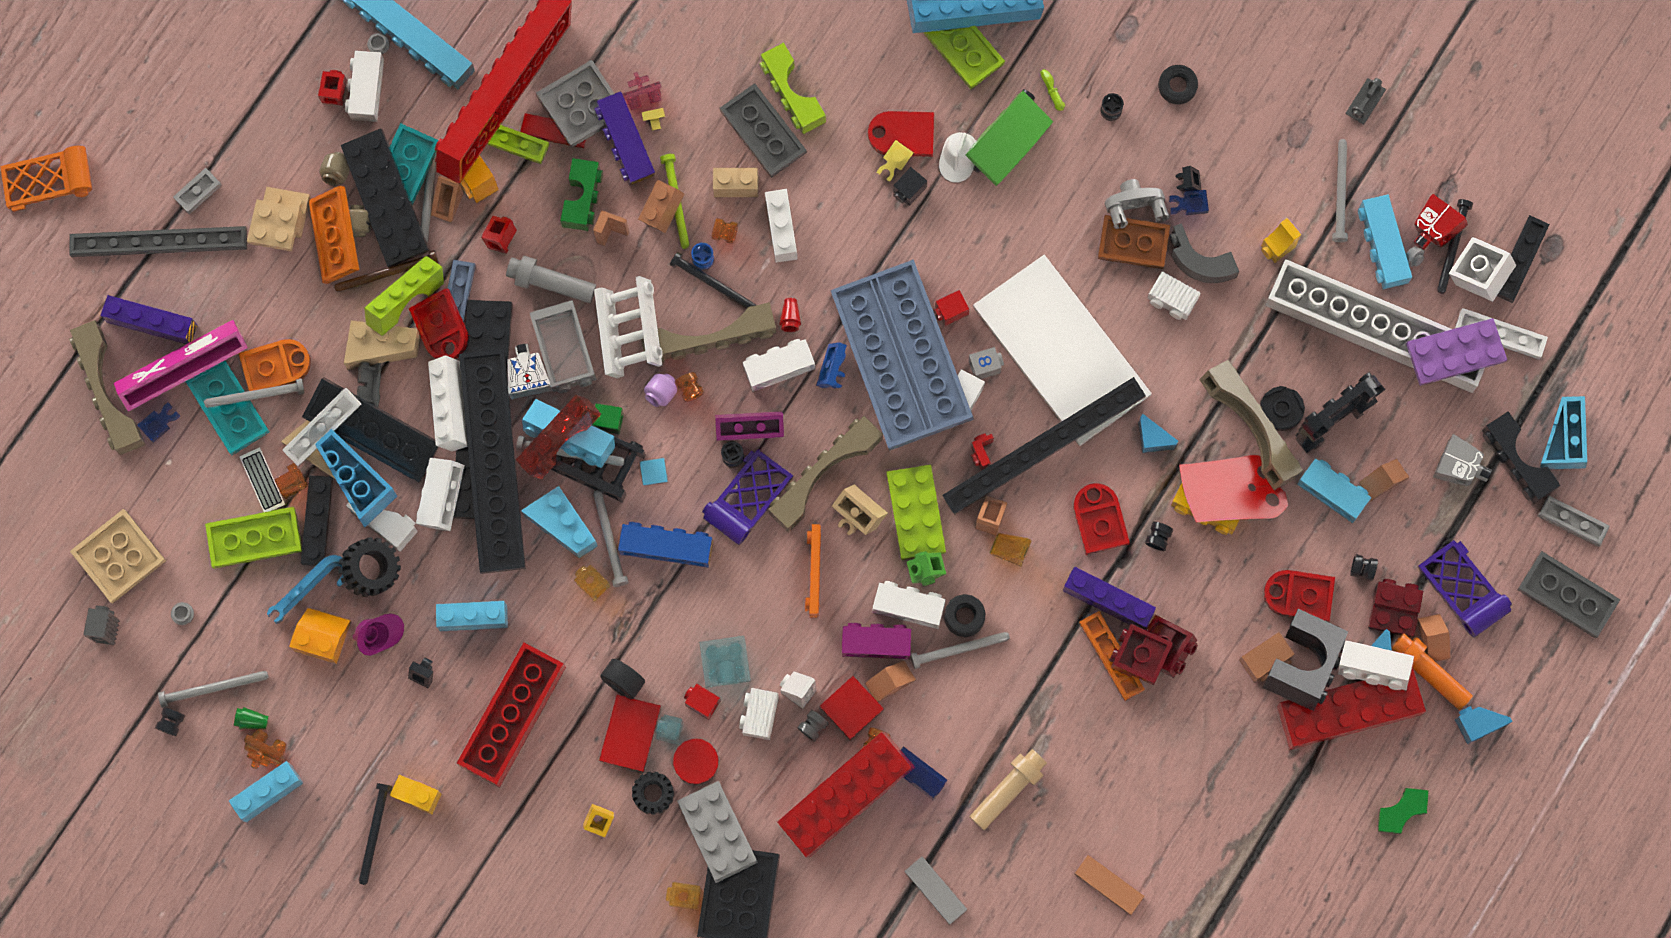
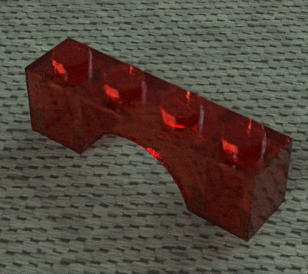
M576 394L518 456L516 461L530 476L542 479L556 464L555 458L560 447L573 435L586 431L599 418L601 413L587 398Z

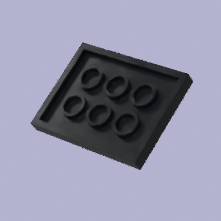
M752 850L758 863L717 883L708 867L697 933L698 938H768L780 854Z

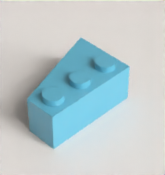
M1585 396L1562 397L1540 468H1586Z
M559 486L521 510L525 518L537 525L542 531L550 535L578 558H581L598 546L596 540Z

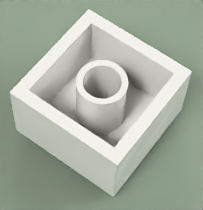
M1472 237L1449 274L1456 286L1493 302L1516 267V264L1510 253Z

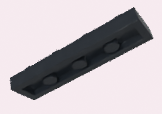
M1531 215L1528 216L1511 252L1516 267L1497 294L1498 297L1511 303L1514 302L1550 224Z
M309 475L301 554L302 565L316 566L326 557L333 478L331 476Z

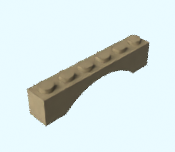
M770 302L748 307L731 325L708 335L684 336L671 333L662 328L658 329L659 344L663 353L662 363L665 359L673 358V360L683 359L686 357V354H704L708 352V349L712 348L718 350L729 347V344L737 342L738 344H746L751 342V339L758 337L760 339H767L776 333ZM641 339L643 351H645L644 339Z
M94 320L71 329L72 338H69L74 351L77 350L80 357L77 358L81 370H85L87 377L84 378L89 390H93L95 395L92 398L96 410L101 411L103 416L99 419L103 429L109 432L110 437L107 440L110 448L122 455L144 446L145 442L138 424L118 411L106 393L102 367L108 345L100 325Z
M1229 360L1209 369L1199 379L1211 398L1231 408L1248 425L1260 449L1262 473L1273 490L1289 483L1303 472L1298 460L1292 455L1286 442L1282 440L1273 423L1269 421L1262 407L1257 403L1250 393L1248 386L1244 384Z
M865 416L860 420L858 418L855 419L848 427L850 430L845 435L840 434L833 441L834 446L829 451L825 449L817 457L818 462L813 467L811 465L806 467L801 473L802 477L797 482L792 481L786 487V493L781 498L779 496L770 503L769 515L788 533L804 518L809 494L818 479L828 469L845 459L868 455L883 440V433Z

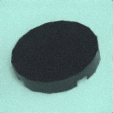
M1284 386L1274 387L1265 393L1260 402L1263 412L1278 431L1293 429L1303 418L1305 410L1303 399L1293 389Z

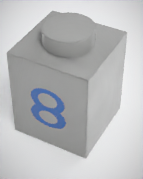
M995 347L969 355L968 361L973 376L984 379L1001 373V366L1004 365L1001 353H997Z

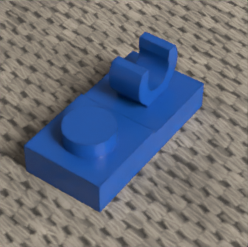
M840 342L828 344L816 386L821 388L832 387L834 389L842 387L841 384L836 382V377H845V373L838 370L845 360L847 345Z

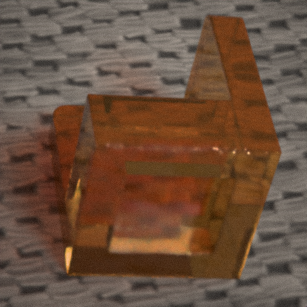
M295 463L287 466L288 472L275 479V483L280 490L279 492L284 499L308 487L305 478Z

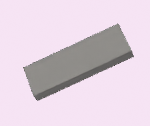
M1549 495L1546 497L1537 516L1598 547L1601 546L1610 527Z
M923 857L919 858L905 870L908 877L949 925L967 911V908Z

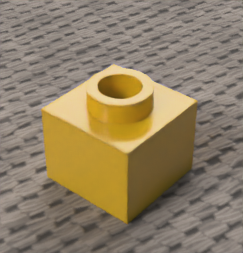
M592 804L583 823L584 830L606 837L614 818V813ZM598 815L603 818L601 821H595L594 817Z

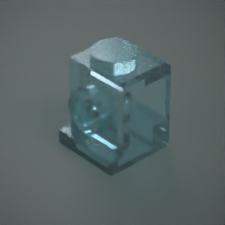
M664 714V717H661V720L659 719L656 740L678 745L684 724L683 720Z

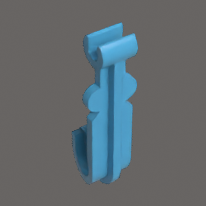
M331 555L321 560L275 606L268 609V617L274 612H279L280 614L274 622L275 624L282 622L284 616L333 568L337 566L342 567L339 564V560L342 557ZM343 574L337 581V586L339 587L344 584L341 581V578H343Z

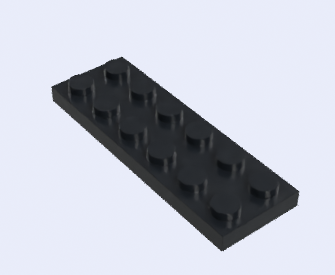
M377 129L342 144L341 148L365 210L368 211V218L387 266H395L430 251L383 129Z
M323 377L302 418L311 422L344 388ZM353 394L362 405L334 432L345 442L420 483L426 473L430 458H434L439 448L436 446L435 439Z

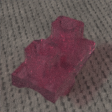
M638 72L633 73L635 79L628 81L627 84L629 88L637 85L638 89L623 93V97L631 110L642 107L639 95L647 93L650 104L662 100L659 89L661 88L660 81L643 87L642 83L650 81L648 75L639 77Z

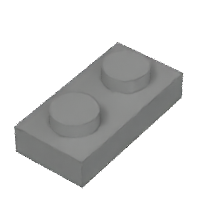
M205 168L174 195L173 198L188 214H191L219 189L222 184Z

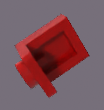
M986 433L978 435L971 443L973 451L971 458L976 467L979 466L981 471L991 464L984 446L993 443L994 437L992 434L988 436Z

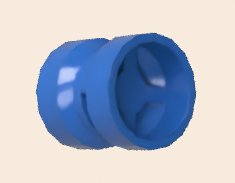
M698 243L692 248L691 256L694 266L700 270L709 269L714 263V254L711 246L707 243Z

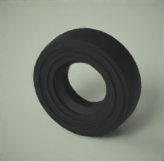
M1172 65L1166 68L1159 78V92L1169 103L1178 105L1187 103L1197 92V76L1187 66ZM1175 77H1181L1186 81L1187 87L1182 92H1175L1170 87V81Z

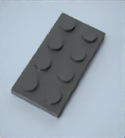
M755 83L720 107V112L771 178L807 153L805 147Z
M1543 551L1539 553L1517 589L1595 639L1599 636L1621 600Z

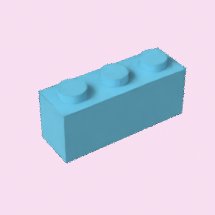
M1315 458L1297 483L1301 488L1351 523L1356 520L1371 499L1366 489L1361 486L1356 487L1349 482L1350 479L1340 472L1337 474L1326 461L1321 459L1319 461Z
M505 601L436 604V627L439 631L508 628L507 604Z
M286 761L230 799L229 803L239 818L247 823L302 785L303 781L293 766Z

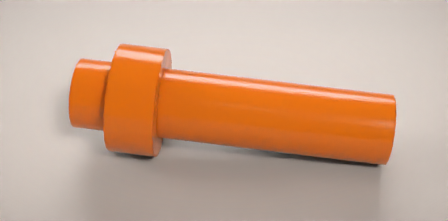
M1406 634L1401 635L1391 646L1392 651L1414 656L1413 670L1455 708L1461 710L1471 700L1473 695L1424 652L1427 646L1419 638L1416 637L1411 640Z

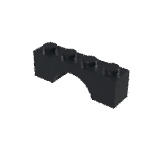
M1509 411L1484 427L1482 431L1485 441L1495 448L1497 458L1501 463L1507 465L1511 478L1523 488L1522 493L1528 501L1531 500L1535 504L1561 486L1548 467H1532L1520 459L1516 451V439L1521 428Z

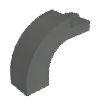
M1182 223L1173 226L1170 240L1173 247L1177 248L1173 249L1171 256L1182 272L1195 280L1205 283H1222L1237 278L1239 269L1232 252L1217 257L1202 256L1191 247Z

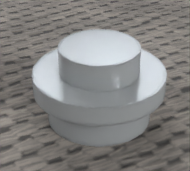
M377 33L368 39L367 46L370 52H381V54H384L389 49L390 43L384 34Z
M1414 246L1406 253L1409 267H1417L1422 263L1425 252L1422 248L1418 249Z
M185 602L176 604L171 610V618L178 625H186L194 617L193 608Z

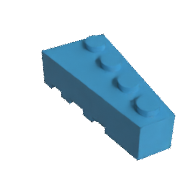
M332 429L315 444L364 527L398 497L394 489Z

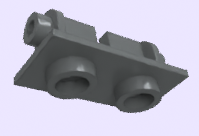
M1367 78L1345 114L1364 125L1387 90L1382 87V81L1378 78L1374 80Z
M361 362L358 367V382L365 384L364 386H357V396L379 407L381 363L370 365L368 362Z

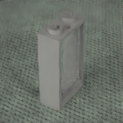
M573 300L530 312L553 392L565 393L574 386L585 387L591 385L592 381L596 380Z

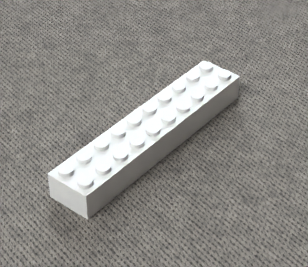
M1286 259L1265 305L1412 368L1414 367L1406 346L1408 341L1451 330V328ZM1485 368L1443 379L1442 381L1473 393L1479 384Z

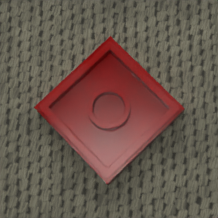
M854 676L848 679L819 706L849 740L854 738L884 710Z

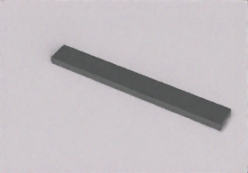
M247 227L70 234L69 255L71 257L247 250Z

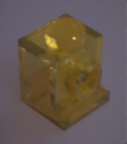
M591 564L587 568L583 565L575 573V583L594 602L610 587L609 582ZM592 576L594 581L590 584L587 583L586 579Z
M672 882V887L667 888L666 901H669L670 907L698 911L701 887ZM681 893L688 895L685 901L679 899Z

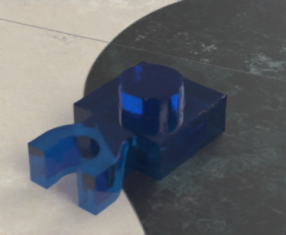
M1206 190L1184 192V197L1182 198L1177 195H1172L1168 198L1169 202H1176L1178 204V207L1170 208V214H1177L1182 210L1186 211V215L1206 214L1209 212Z
M169 402L163 406L159 414L154 410L137 424L153 443L170 429L167 423L175 421L180 417L177 411L172 415H168V411L172 408Z

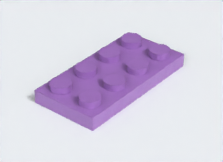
M1493 318L1411 340L1406 343L1420 386L1507 361Z

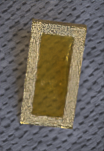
M998 533L989 553L1022 567L1032 540Z

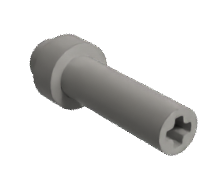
M523 256L522 260L512 257L506 271V277L515 279L516 286L528 289L531 284L590 304L595 294L594 289L597 286L596 284L537 266V259Z

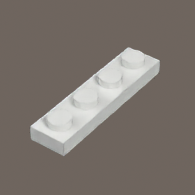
M1462 308L1455 328L1492 318ZM1494 319L1504 348L1540 360L1548 337Z
M345 388L283 451L297 466L301 465L317 449L315 444L331 429L335 431L362 404Z

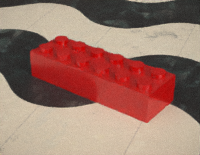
M523 642L459 757L457 764L461 768L500 788L565 671L566 666L564 663Z
M1413 667L1407 690H1393L1388 686L1381 684L1372 685L1363 680L1325 690L1327 695L1323 704L1318 703L1314 711L1290 700L1280 702L1277 705L1290 750L1418 717L1426 712Z
M881 732L779 819L777 823L806 858L811 857L915 767L886 732Z

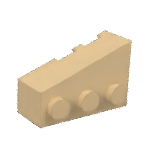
M351 320L344 365L348 370L359 367L361 362H368L370 365L387 361L394 362L415 358L418 355L421 336L415 328L394 326L381 336L367 326L366 322Z

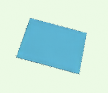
M664 458L640 462L643 485L668 482Z

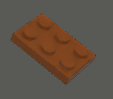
M1104 215L1098 259L1164 269L1170 225L1126 218L1128 225L1121 228L1119 224V229H1115L1111 216Z

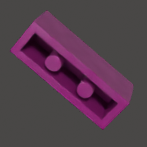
M782 411L715 415L717 441L784 437Z
M848 623V626H843L842 657L910 660L911 629H907L906 625H893V628H884L883 624H870V627H861L860 623Z

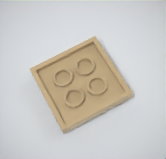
M122 509L70 551L112 604L166 562L125 509Z

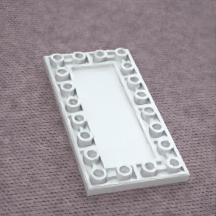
M1045 255L973 305L975 311L1060 422L1134 377L1146 397L1077 439L1076 443L1079 446L1151 396L1150 390Z

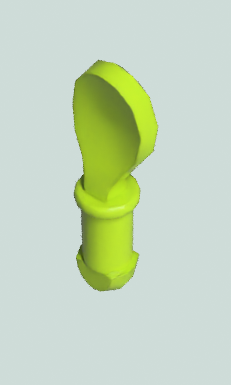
M1041 70V77L1047 86L1048 95H1050L1055 105L1054 107L1058 111L1064 110L1065 103L1062 101L1058 89L1054 88L1053 76L1049 71Z

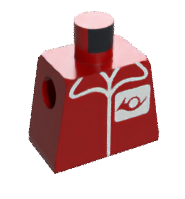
M1432 194L1415 221V228L1420 235L1416 238L1414 244L1423 250L1431 242L1440 248L1443 247L1468 225L1466 217Z

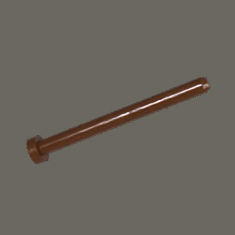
M435 250L429 251L430 255H427V257L439 264ZM424 257L336 283L334 288L337 292L409 271Z

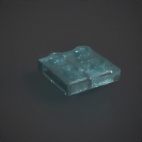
M745 636L699 642L706 688L751 682Z

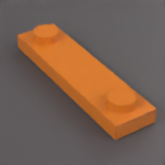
M812 524V531H807V544H811L810 598H805V611H809L810 618H818L820 524Z
M1100 611L1079 621L1080 626L1123 700L1127 701L1143 692L1145 688L1138 678L1134 676L1131 678L1111 668L1113 662H1110L1109 659L1114 649L1119 650L1120 645Z

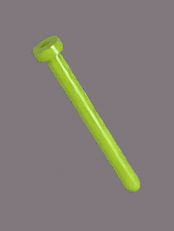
M675 154L663 155L660 157L661 164H665L668 184L678 189L673 164L676 161ZM680 203L675 213L681 247L687 249L690 244L682 204Z

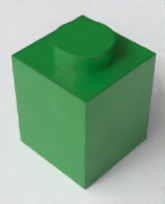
M596 403L595 410L591 409L589 423H592V426L604 432L620 434L624 415L623 409L621 407Z

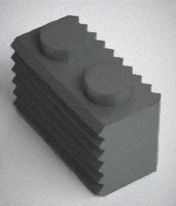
M96 605L95 609L88 608L83 635L95 643L114 645L116 644L115 640L117 638L115 636L118 635L116 632L118 631L117 627L120 620L114 616L115 612L110 611L108 607Z

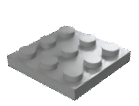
M592 60L536 92V96L571 148L605 128L603 121L597 119L594 108L597 107L596 102L614 94Z

